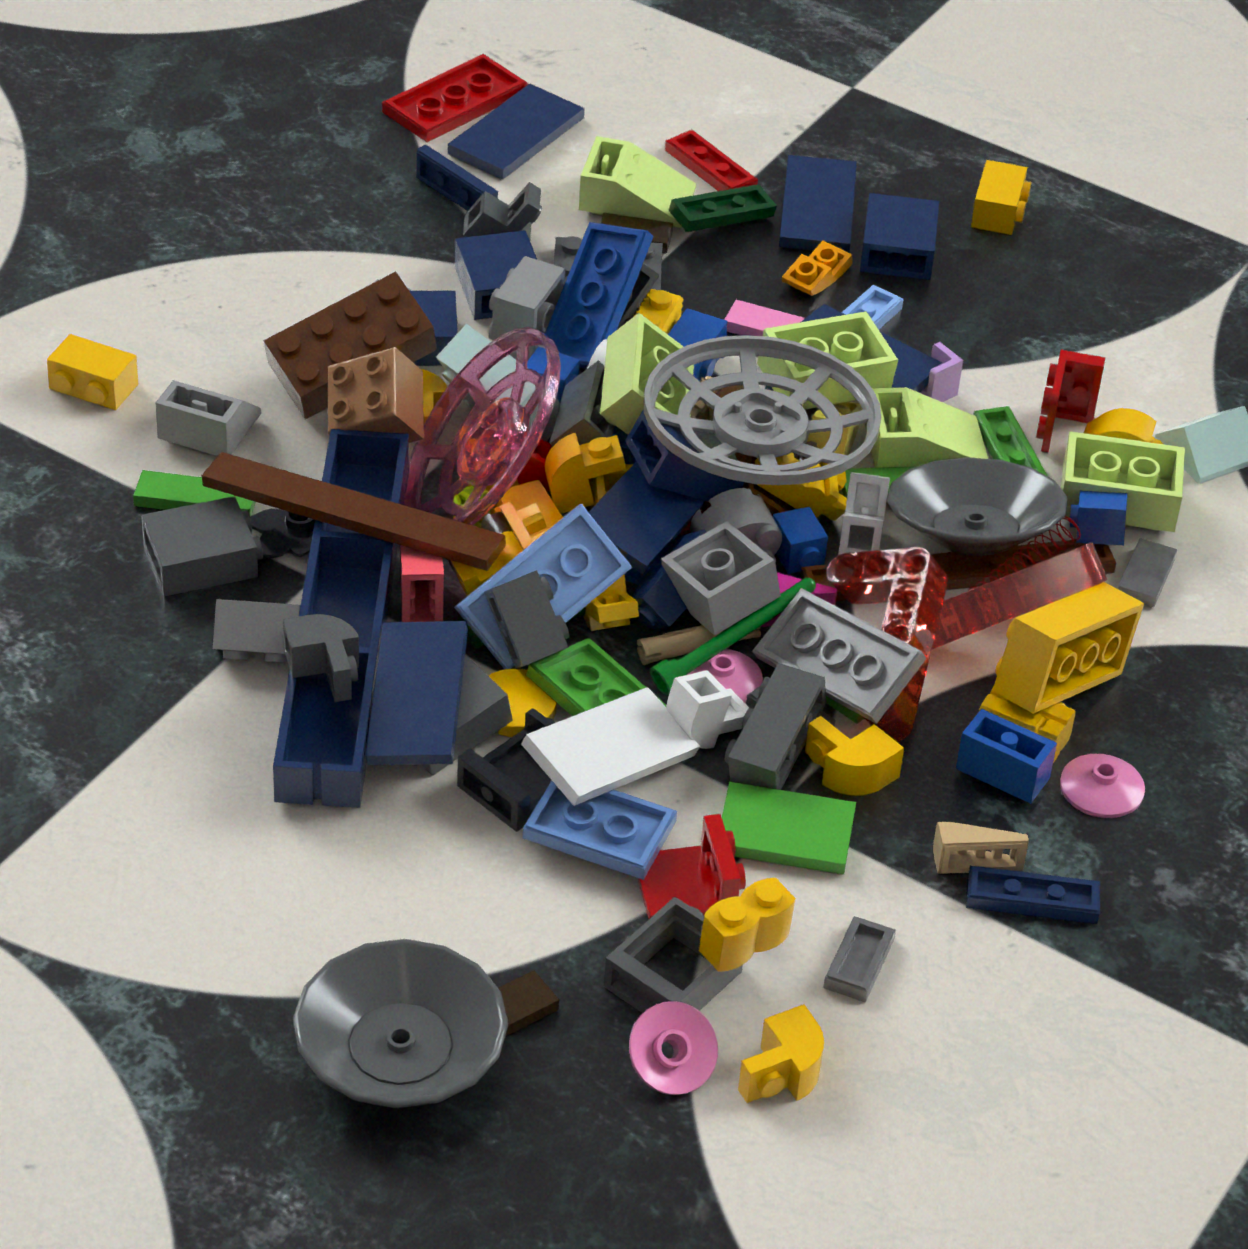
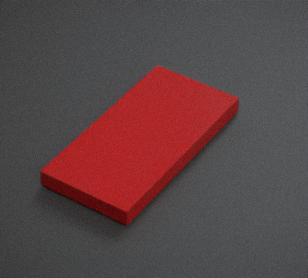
M481 54L383 101L382 112L425 142H429L496 109L526 87L528 82L485 54Z

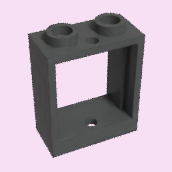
M674 897L606 957L604 988L641 1013L656 1004L669 1001L682 1002L700 1011L742 972V966L733 970L718 972L711 965L682 991L644 965L673 938L705 958L699 951L704 915L697 908L690 907Z

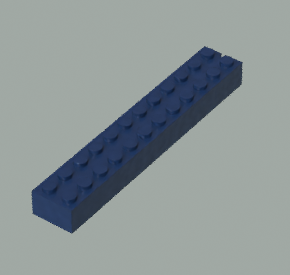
M331 429L322 481L404 505L409 471V434ZM315 520L299 616L312 614L330 615L344 620L355 629L359 636L358 681L351 682V700L335 702L326 673L292 678L289 669L273 763L274 802L313 805L314 799H322V806L361 808L367 766L365 754L383 622H387L398 544Z

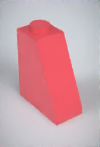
M400 545L401 622L443 621L444 568L442 557Z

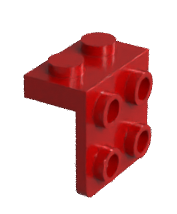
M1060 350L1058 364L1050 363L1046 386L1053 388L1045 387L1041 414L1047 415V417L1040 416L1036 438L1043 439L1041 452H1049L1055 418L1089 423L1094 420L1106 357Z
M721 814L703 816L700 846L660 850L644 880L637 878L648 919L674 897L690 907L697 908L705 915L707 910L715 903L726 898L738 897L739 890L745 889L746 876L743 864L736 863L734 858L736 853L734 835L732 831H726Z

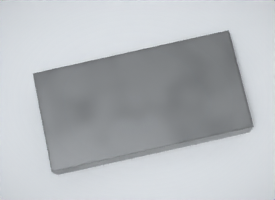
M1140 538L1117 589L1138 599L1144 605L1154 608L1175 561L1177 549Z
M854 916L825 976L823 988L866 1002L894 942L896 930Z

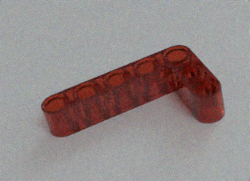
M1092 542L911 613L906 617L919 650L924 653L1106 582L1108 579Z
M920 547L843 553L829 563L827 568L828 580L851 604L887 603L881 630L922 651L927 658L877 724L863 717L870 726L875 724L896 742H900L909 735L914 725L947 589L948 576L926 549Z

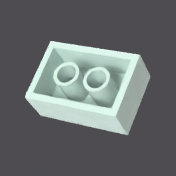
M466 324L436 357L445 369L442 373L443 377L457 388L456 394L466 404L473 407L477 403L481 406V413L494 425L498 426L500 422L508 426V433L512 426L515 425L547 441L552 436L560 402L542 378Z

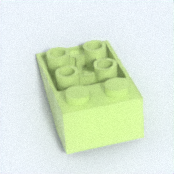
M596 136L580 176L579 210L596 215L610 213L672 222L673 227L682 228L669 212L672 199L693 196L696 190V183L629 141Z
M907 387L872 388L880 403L881 423L877 441L871 449L875 468L913 467L936 460L966 457L988 459L975 415Z

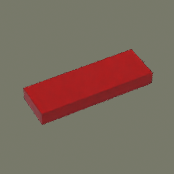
M692 129L665 141V151L717 191L758 184L756 177Z

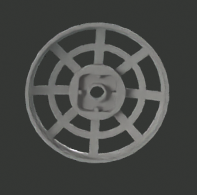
M724 336L687 345L669 354L657 364L649 375L644 390V414L648 426L656 438L670 452L708 473L752 484H804L841 474L857 465L870 453L877 441L881 423L880 403L874 390L864 377L851 366L815 347L767 336ZM726 356L740 357V373L719 375L703 382L697 380L685 369L709 359ZM756 356L788 360L815 369V371L804 383L779 375L757 373ZM673 376L689 390L681 400L678 415L655 409L659 391ZM830 377L840 383L855 397L862 410L840 416L832 402L817 390ZM743 385L742 390L731 392L722 398L713 393V391L724 387ZM759 385L777 387L793 393L787 396L776 391L760 389ZM699 400L714 409L713 421L690 418L691 410ZM806 401H810L821 410L827 419L808 421V415L802 405ZM661 423L679 427L686 440L700 453H696L678 442L663 428ZM867 423L865 442L857 450L849 455L834 453L841 443L843 428ZM694 431L714 433L722 444L710 449L696 436ZM830 431L829 440L822 449L804 443L806 434ZM739 452L758 458L760 465L744 463L727 457ZM793 452L808 458L796 463L778 465L775 457ZM821 462L829 463L822 467L807 469Z

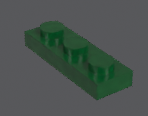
M758 184L672 199L669 212L685 232L774 217L777 205Z

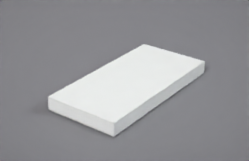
M648 687L528 733L521 744L573 806L695 756L700 747L695 740H692Z

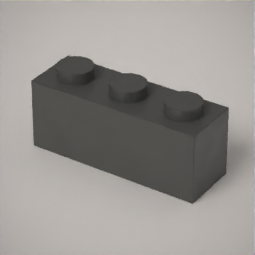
M599 360L565 385L550 440L552 447L560 439L572 433H576L579 445L589 443L595 438L613 436L615 426L608 423L600 414L605 366Z
M778 663L771 678H764L759 690V700L754 709L749 708L746 711L742 722V731L738 739H732L727 747L725 763L729 764L730 782L781 790L806 743L808 724L820 716L826 704L825 677Z

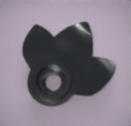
M276 508L267 509L250 516L252 529L262 534L259 539L262 545L263 557L277 558L289 551L297 557L310 553L315 519Z

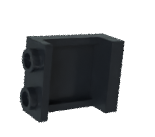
M532 708L525 713L524 729L484 757H481L471 748L458 756L457 787L514 831L518 832L524 827L552 781L521 744L526 734L555 722Z

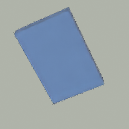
M551 781L523 827V839L644 880L676 823L677 811L617 790H611L573 806L555 783Z

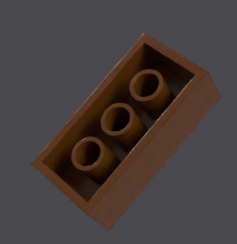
M396 271L263 340L268 364L304 419L328 408V366L396 347L412 362L437 350L434 326Z

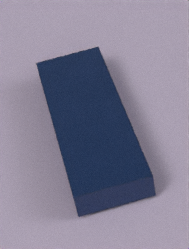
M425 144L417 148L416 178L468 211L485 191L498 198V191L428 145Z
M970 865L967 880L966 908L1098 924L1100 915V881Z

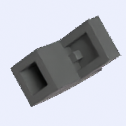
M529 182L509 205L485 191L465 213L463 236L473 237L526 230L529 240H531V225L537 220L542 210L540 205L541 189Z
M323 614L283 619L284 652L292 678L326 673L334 701L351 700V682L358 681L357 668H359V636L355 629L340 618Z

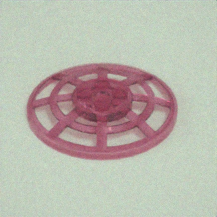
M530 327L517 328L490 342L462 368L446 388L424 424V439L415 442L409 458L403 505L428 513H432L442 506L447 513L455 516L453 520L474 525L499 502L529 461L541 439L555 404L560 382L561 364L559 351L552 339L538 329ZM530 346H539L546 349L547 367L543 376L537 371L527 368ZM517 351L515 372L508 374L486 391L480 381L481 377L500 360ZM525 382L533 383L536 390L527 404L523 406L520 404ZM512 387L510 397H504L492 403L503 392ZM469 392L476 405L463 421L451 445L437 444L451 416ZM538 405V411L535 416V419L530 429H528L530 416L535 410L536 406ZM430 459L444 460L439 480V495L421 505L422 486ZM457 461V473L460 479H458L454 484L451 485L452 475L455 463ZM494 483H496L491 488V490L481 500H479L485 488L489 485H493ZM472 485L475 487L463 506L453 501L454 496H457L467 486Z

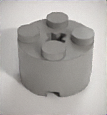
M736 488L722 492L709 500L711 507L703 514L699 509L693 516L690 524L691 533L704 529L708 532L728 521L776 562L774 555L777 553L782 542L781 531L763 498L759 494L758 496L753 495L750 489Z

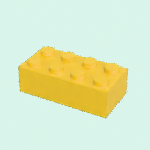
M1103 582L1015 617L1007 629L1006 637L1008 642L1004 655L998 661L995 669L997 678L993 692L1034 714L1121 675L1144 603Z

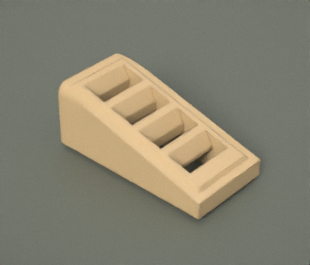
M937 822L933 843V854L938 874L968 873L970 865L1023 871L1029 839L1027 834L954 822ZM1003 849H1010V854H1003Z

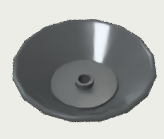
M970 457L936 460L908 469L890 484L887 503L899 520L947 550L969 556L995 555L1049 531L1065 517L1068 497L1055 480L1033 468L1004 460Z
M410 939L366 943L329 960L303 987L293 1016L298 1052L321 1082L354 1101L391 1108L439 1103L475 1085L500 1057L508 1028L501 991L479 964L446 946Z

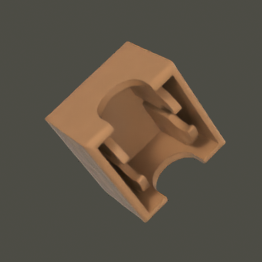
M396 347L328 366V435L330 436L331 429L409 434V443L423 440V371Z

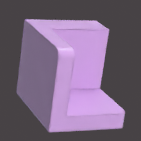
M938 342L932 346L931 357L943 364L930 370L928 386L920 393L944 402L958 395L963 360L941 342Z

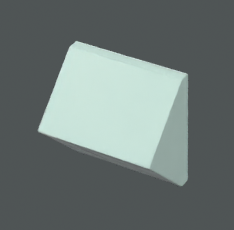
M1245 406L1217 412L1155 434L1154 438L1160 440L1164 445L1185 447L1184 470L1198 484L1248 467V414Z

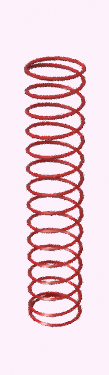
M1065 516L1063 519L1068 520L1077 528L1079 532L1077 539L1073 538L1072 534L1061 525L1060 520V524H1056L1058 533L1050 529V538L1043 534L1036 536L1034 540L1028 542L1027 546L1020 548V552H1015L1012 558H1007L1005 564H1000L998 569L992 570L990 575L983 577V581H978L975 587H970L968 593L960 595V603L965 612L971 617L979 619L981 614H985L984 606L992 609V601L1000 602L999 594L1007 597V589L1010 591L1015 590L1014 583L1022 585V578L1030 579L1029 571L1034 574L1037 573L1036 565L1040 568L1045 567L1044 560L1051 562V554L1059 556V549L1064 551L1067 549L1066 543L1073 545L1074 540H1079L1081 533L1077 524L1071 518ZM1058 525L1062 528L1063 532L1069 538L1072 539V543L1067 542L1062 537V535L1059 532ZM1050 531L1062 539L1065 545L1064 549L1055 543ZM1042 536L1043 544L1036 541V538ZM1043 537L1054 544L1058 551L1057 555L1047 548ZM1031 542H1034L1036 550L1028 547ZM1036 543L1047 550L1051 558L1050 560L1045 559L1040 554ZM1023 548H1027L1029 556L1021 553ZM1029 549L1036 552L1041 558L1043 566L1038 565L1033 560ZM1020 554V559L1022 562H1020L1017 559H1014V555ZM1021 554L1033 563L1036 569L1035 572H1032L1025 565ZM1012 559L1014 568L1006 564L1008 560ZM1014 560L1019 562L1025 568V570L1028 573V578H1025L1018 571V569L1015 566ZM1005 565L1007 574L999 570L1000 566ZM1006 566L1017 573L1021 580L1020 584L1013 580ZM994 571L998 572L1000 580L991 576ZM999 572L1007 576L1014 589H1010L1004 584ZM986 577H990L992 586L984 582ZM992 578L1003 586L1006 595L1001 594L996 589ZM983 583L985 592L977 588V584ZM984 583L995 591L999 601H995L988 594ZM971 589H975L978 598L969 594ZM977 590L981 591L989 599L991 607L984 604ZM962 596L968 597L972 607L979 613L978 617L972 616L962 604ZM970 596L975 598L980 603L984 610L983 613H981L978 604ZM971 600L975 603V605L977 606L978 610L974 607V605H973V603L971 602Z

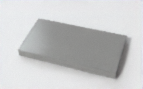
M802 588L752 651L759 660L774 668L780 663L825 677L826 696L876 724L927 659L922 651Z

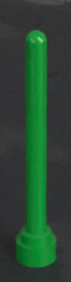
M812 578L802 579L782 592L779 598L736 622L678 661L676 659L670 661L664 659L650 669V675L654 684L662 694L669 696L676 677L687 675L782 613L801 588L810 593L814 592L816 588L815 581Z

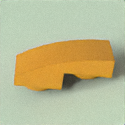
M822 241L809 256L801 254L782 276V282L811 296L818 294L833 284L853 264L852 254Z

